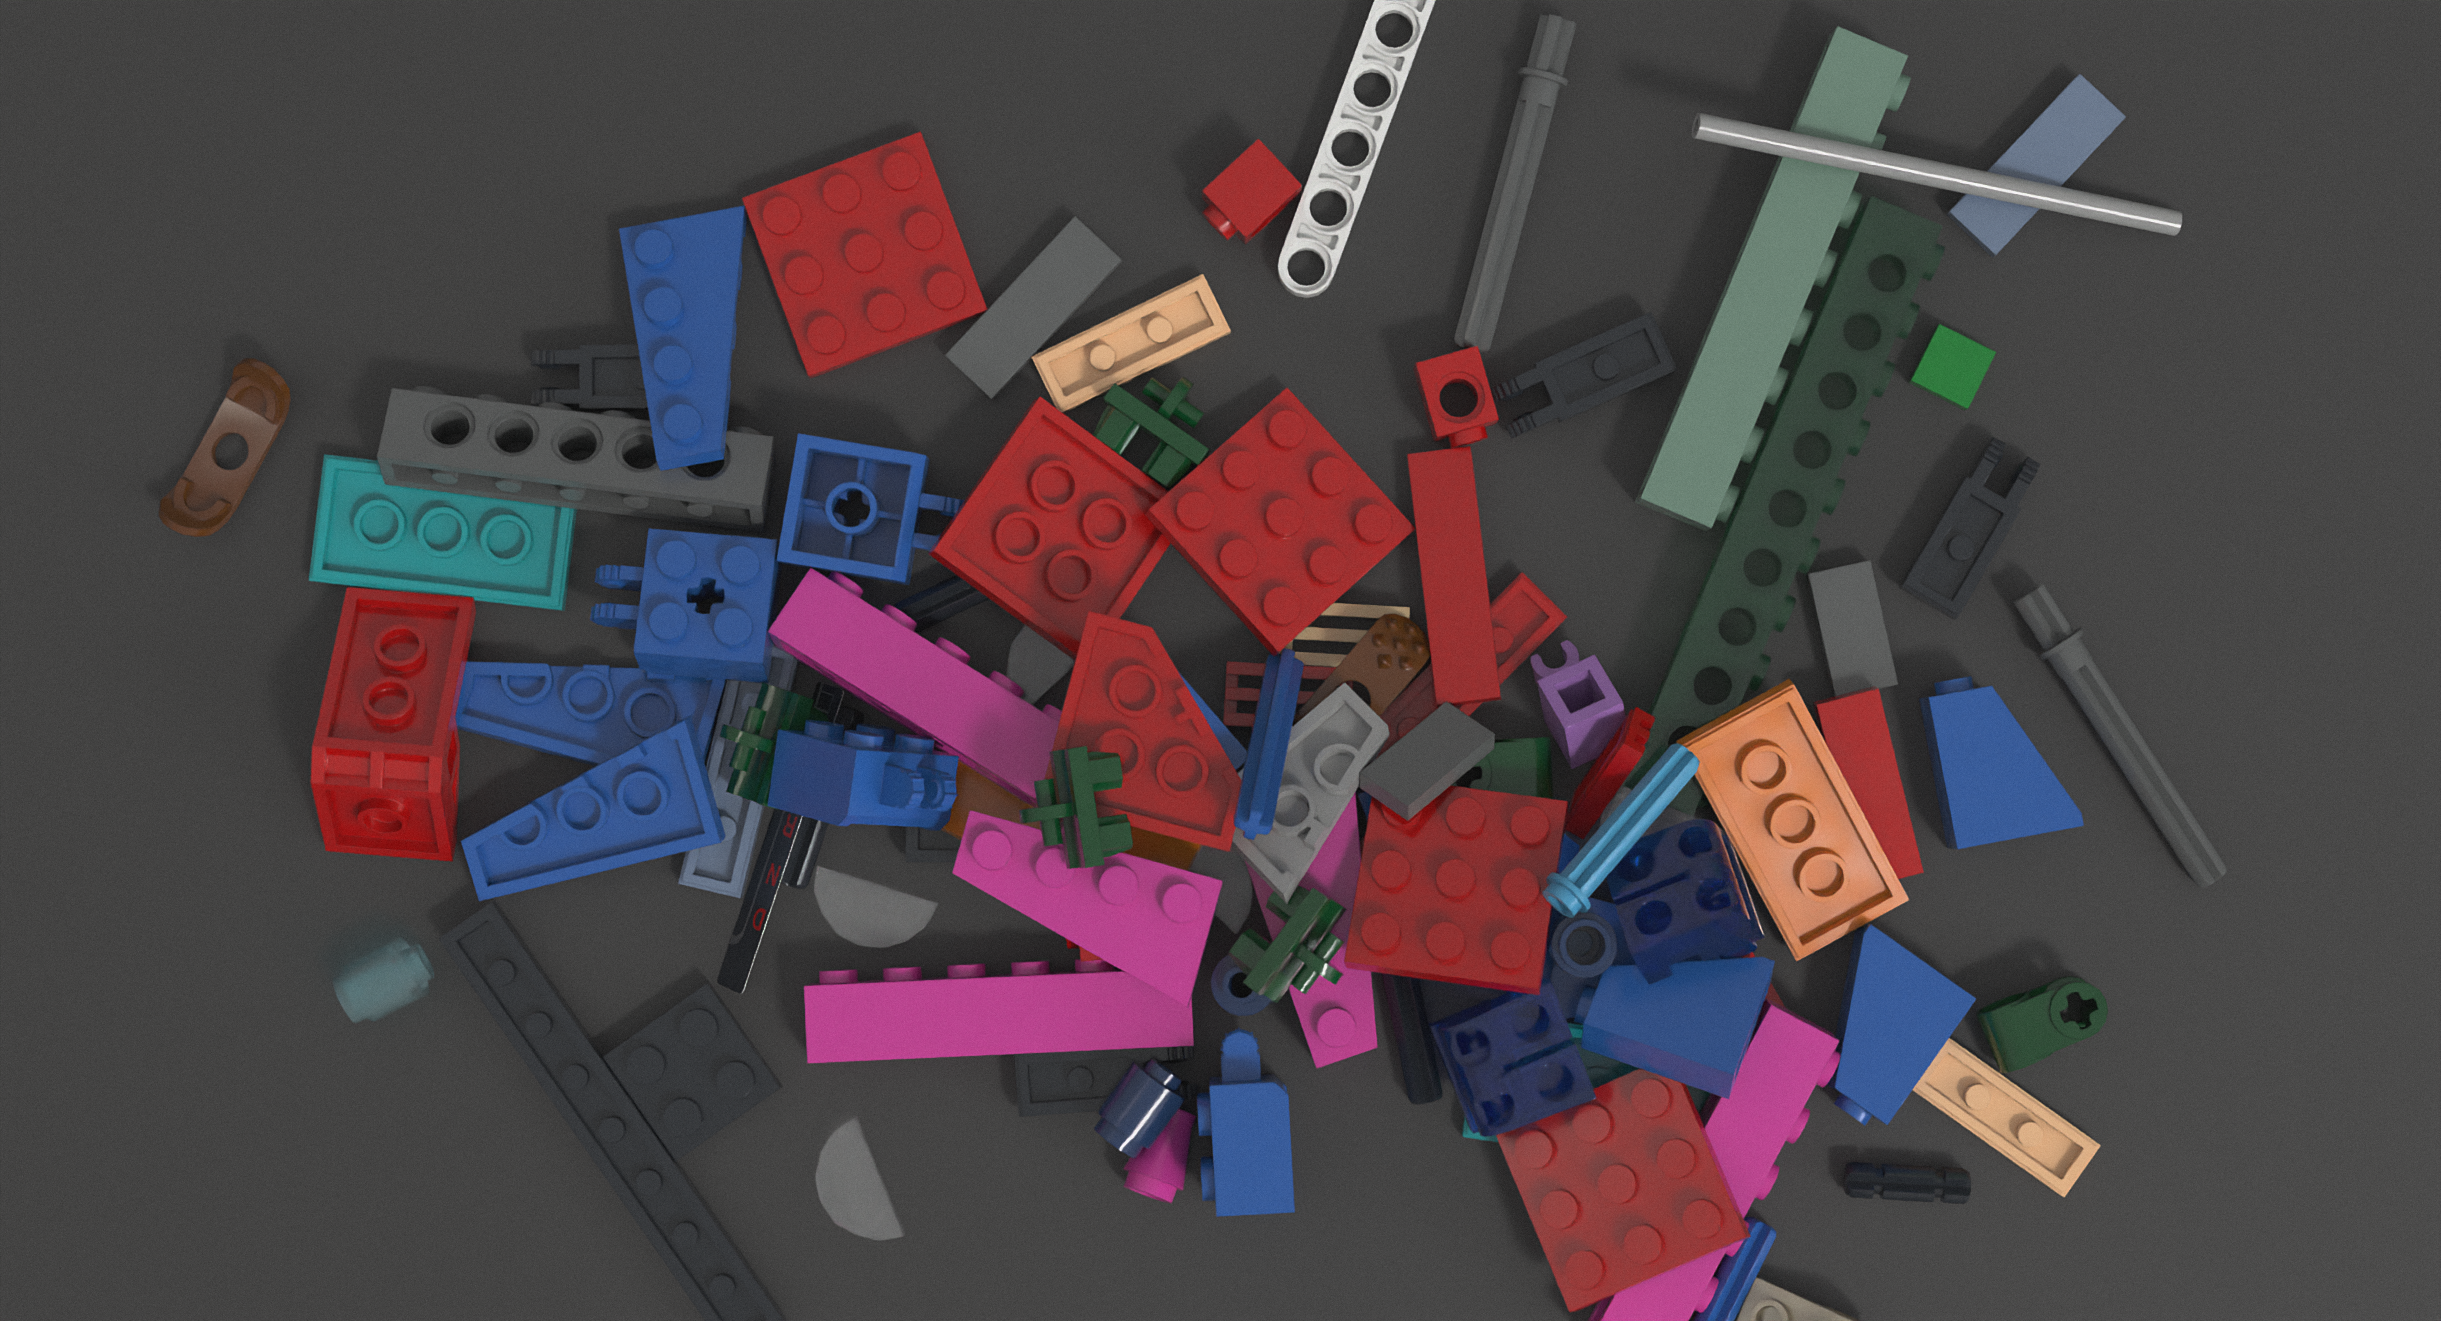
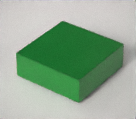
M1938 324L1908 383L1965 411L1969 408L1996 352Z

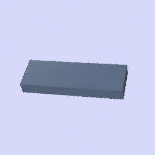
M2078 74L1986 172L2061 187L2126 116L2081 74ZM1965 194L1946 215L1993 258L2031 219L2039 208Z

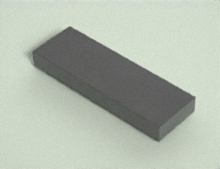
M1075 216L945 355L946 358L993 401L1032 359V356L1037 354L1120 265L1122 259Z

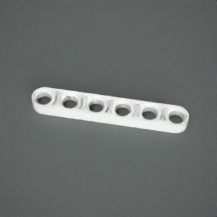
M1374 0L1279 257L1277 271L1280 282L1288 292L1297 297L1309 298L1318 296L1328 288L1333 280L1436 0ZM1387 14H1400L1410 22L1413 31L1412 37L1405 45L1397 48L1387 47L1377 38L1376 24L1379 19ZM1372 72L1385 77L1391 90L1390 96L1385 103L1377 107H1368L1357 100L1353 88L1356 80L1363 74ZM1345 132H1355L1363 136L1369 148L1365 161L1352 167L1344 166L1337 162L1331 149L1332 143L1337 136ZM1320 192H1336L1344 199L1347 212L1343 220L1338 224L1324 226L1316 222L1311 216L1310 202ZM1299 251H1313L1324 262V275L1321 280L1313 285H1300L1293 281L1289 275L1288 262Z

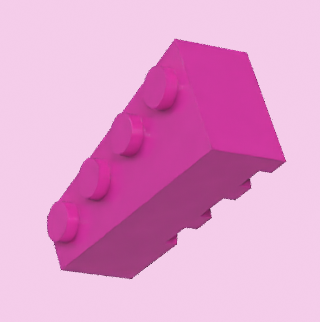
M1355 793L1299 883V886L1309 891L1312 888L1319 890L1347 909L1330 931L1344 941L1330 961L1344 974L1337 985L1320 975L1307 994L1302 993L1292 984L1289 987L1316 1069L1378 1048L1371 971L1346 968L1344 963L1361 863ZM1245 861L1272 941H1274L1286 923L1265 907L1269 896L1274 890Z
M970 810L952 872L954 875L1185 1007H1189L1222 889V880L1122 852L1111 857H1105V865L1067 869L1063 844L1043 846L1040 829Z

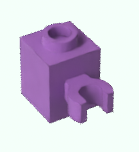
M1566 640L1561 643L1562 655L1565 661L1563 666L1548 668L1543 664L1538 654L1531 656V666L1534 680L1538 685L1544 722L1570 767L1573 769L1599 756L1624 720L1625 711L1622 699L1595 654L1580 661L1577 648L1570 641Z

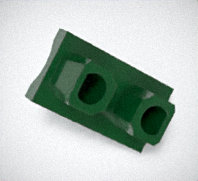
M1153 377L1149 380L1142 393L1161 406L1158 412H1155L1115 383L1103 398L1107 408L1101 415L1093 436L1120 456H1122L1140 429L1160 442L1141 470L1164 488L1170 490L1187 474L1192 465L1197 467L1209 455V448L1170 422L1172 417L1176 416L1194 429L1204 415L1201 410L1185 400L1194 385L1187 378L1182 377L1173 390H1170Z
M763 682L755 707H748L742 728L739 729L723 724L719 736L736 742L729 763V767L734 769L726 792L773 808L768 806L778 729L804 731L806 720L828 722L827 715L812 706L814 699Z
M1087 746L1050 751L1053 778L1034 781L1037 807L1019 810L1020 822L1040 821L1043 846L1063 844L1067 869L1105 865V857H1111L1131 849L1133 841L1127 815L1119 814L1097 818L1094 792L1122 788L1123 774L1119 754L1087 752Z
M1298 885L1287 904L1273 891L1265 907L1286 923L1283 929L1271 943L1257 931L1249 928L1241 934L1229 951V956L1243 973L1247 975L1243 983L1257 994H1263L1276 1003L1279 1002L1291 984L1302 993L1307 994L1320 975L1337 985L1344 974L1330 961L1344 941L1330 931L1347 909L1333 898L1315 888L1309 891Z

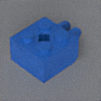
M798 433L776 561L784 565L812 568L826 572L835 571L844 575L909 585L915 549L930 551L941 535L933 536L918 533L922 510L940 512L943 516L953 517L965 500L925 494L930 459L926 455ZM861 493L862 503L870 507L869 516L866 520L860 519L858 526L848 527V518L838 513L840 503L842 501L851 503V494Z
M649 528L644 567L606 564L596 568L595 583L602 587L613 590L641 591L639 606L615 603L595 604L594 607H591L590 621L604 627L636 630L634 655L641 670L654 674L769 683L773 641L768 630L776 620L782 563L776 561L779 549L777 539ZM710 598L718 599L719 603L712 604L710 614H701L697 605L700 602Z
M806 720L804 731L778 729L768 806L836 826H849L850 824L920 827L927 830L940 831L950 821L951 808H953L952 805L956 796H958L955 783L959 756L933 750L935 739L912 734H896V739L894 740V728L872 724H857L856 731L845 730V734H843L844 725L816 720Z
M1240 1027L1225 1033V1039H1222V1077H1209L1210 1092L1197 1093L1199 1136H1212L1213 1156L1201 1157L1203 1201H1216V1217L1294 1213L1287 1086L1274 1074H1261L1260 1054L1257 1051L1259 1044L1256 1043L1258 1041L1257 1037L1253 1036V1031L1249 1032L1240 1029Z

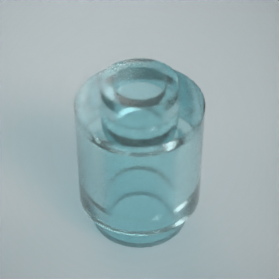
M398 938L344 966V973L333 978V985L344 1011L354 1023H359L367 1018L375 1022L429 995L428 980L434 978L435 974L427 954L418 943L409 946L404 939Z

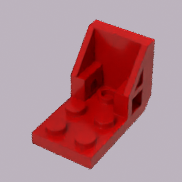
M347 587L312 745L311 787L326 851L453 862L457 843L460 741L455 717L476 616L474 597Z

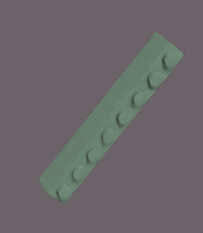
M1837 26L1827 39L1789 131L1882 150L1887 136L1877 132L1885 110L1888 109L1896 113L1907 91L1911 77L1901 72L1908 55ZM1783 156L1778 157L1635 503L1704 532L1712 528L1715 519L1723 523L1727 521L1740 490L1739 487L1730 484L1739 461L1747 464L1751 463L1764 433L1763 428L1755 425L1764 402L1775 405L1787 379L1789 370L1779 365L1788 343L1798 347L1810 324L1813 311L1804 308L1813 285L1821 288L1824 287L1835 264L1838 253L1828 249L1837 226L1848 229L1861 201L1862 194L1853 191L1860 172Z

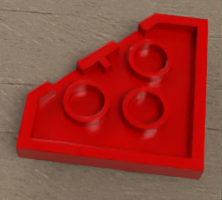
M1088 611L1052 751L1087 746V752L1119 754L1123 774L1122 788L1094 792L1098 818L1126 814L1132 827L1230 852L1236 829L1233 821L1241 779L1154 629L1149 626ZM1050 759L1044 780L1053 778Z

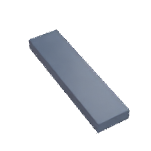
M774 644L772 647L769 683L767 684L792 692L800 661L777 648ZM727 680L706 766L726 837L721 843L686 851L678 884L743 898L765 806L726 792L734 769L729 767V763L736 742L722 738L719 735L723 724L739 729L742 728L748 707H755L762 683Z

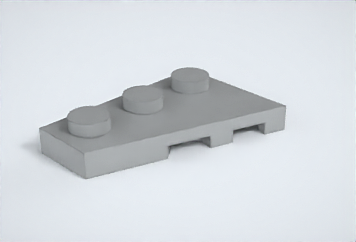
M1343 683L1292 727L1273 827L1270 833L1267 835L1257 834L1256 838L1252 840L1243 837V830L1236 827L1231 847L1286 904L1359 787L1360 772L1376 759L1390 736L1388 725L1346 683ZM1244 768L1240 772H1238V775L1241 780Z

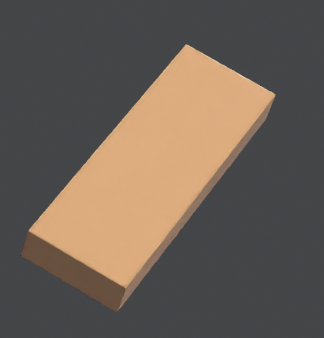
M1204 274L1052 346L1032 356V359L1055 407L1064 414L1108 393L1114 383L1122 386L1230 334L1231 330Z
M1950 1038L1912 1090L2062 1197L2066 1196L2101 1146Z

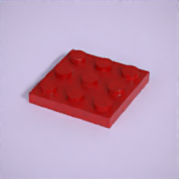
M921 131L742 198L810 379L983 315L988 310Z
M1288 388L1275 397L1145 514L1273 656H1276L1416 529Z
M1038 397L1029 406L928 554L1075 661L1088 611L1120 619L1170 545L1165 536L1145 516L1147 511L1169 491L1042 397Z
M1450 785L1407 821L1372 796L1344 958L1346 968L1540 995L1553 906L1545 899L1543 891L1548 886L1546 882L1547 876L1551 872L1559 873L1568 815V801Z
M1638 1069L1495 1132L1569 1312L1581 1310L1751 1237L1686 1084Z

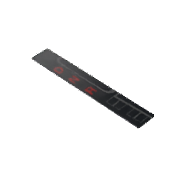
M818 682L812 697L814 699L812 706L827 715L828 722L834 723L844 691ZM774 809L717 979L718 984L739 994H742L745 989L803 817L780 809Z

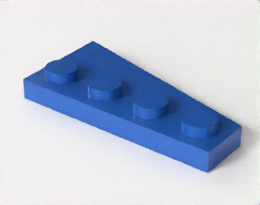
M745 206L619 229L656 461L660 471L724 459L731 391L732 349H735L737 330L735 321L743 268L741 257L743 237H746L747 227Z
M466 662L455 718L457 729L596 766L691 715L705 762L727 680L654 674L640 668H615L609 665L583 664V667L549 666L545 663Z
M691 715L468 834L461 840L478 900L483 901L718 844L724 840L726 835Z

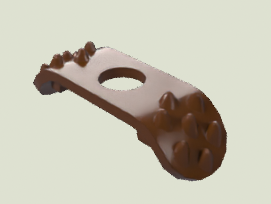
M244 358L233 368L230 388L184 474L173 489L160 501L159 518L164 525L182 535L194 537L210 536L229 521L286 420L291 401L290 389L284 379L272 367L260 360ZM239 434L246 440L248 445L247 459L239 468L225 470L216 460V447L225 436Z
M1395 613L1384 614L1374 623L1294 716L1292 727L1332 694L1339 684L1349 680L1358 681L1366 686L1371 697L1369 707L1380 716L1431 654L1430 644L1425 633L1407 617Z

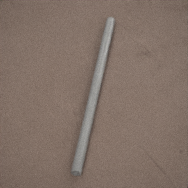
M1697 113L1692 126V138L2122 226L2176 236L2182 225V213L2177 210L1708 114Z

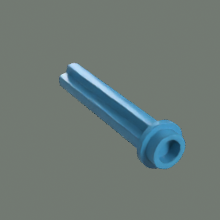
M1679 743L1672 744L1560 874L1551 872L1547 876L1546 882L1548 886L1543 891V896L1550 905L1569 918H1573L1578 911L1586 913L1590 909L1591 903L1588 900L1590 895L1697 772L1700 761L1691 751Z

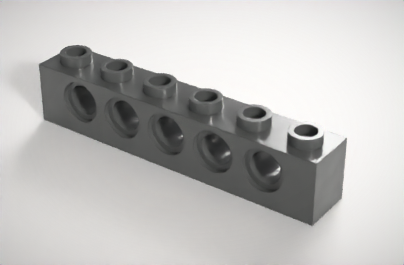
M418 386L411 390L391 389L377 454L385 485L762 533L765 532L776 469L774 436L763 435L761 432L749 427L737 426L727 430L725 453L722 460L660 471L656 462L649 468L636 469L629 466V464L637 458L650 457L656 460L651 424L648 420L636 419L629 413L616 410L604 411L601 414L577 412L568 406L553 402L541 403L538 406L514 404L502 397L491 394H481L475 398L451 396L439 389L428 386ZM451 433L466 435L457 444L446 445L439 442L444 436ZM514 441H524L530 444L525 450L517 453H509L502 450L506 445ZM577 449H587L594 452L589 458L581 461L565 458L569 453ZM703 465H713L721 469L717 474L710 477H699L692 473Z

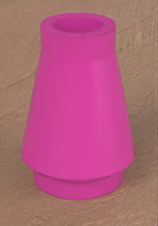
M1178 1109L1150 1149L1143 1147L1136 1158H1129L1123 1170L1129 1172L1124 1187L1149 1198L1172 1204L1176 1191H1183L1191 1131L1196 1116Z

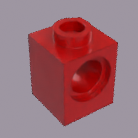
M1257 139L1202 190V199L1209 205L1202 212V215L1225 240L1228 241L1236 234L1246 245L1301 194L1302 185L1260 139Z
M1478 346L1416 363L1413 370L1434 442L1449 438L1451 448H1457L1487 439L1488 435L1485 427L1495 425L1499 418ZM1454 383L1467 386L1475 397L1473 412L1464 417H1454L1446 413L1440 404V392L1444 387Z

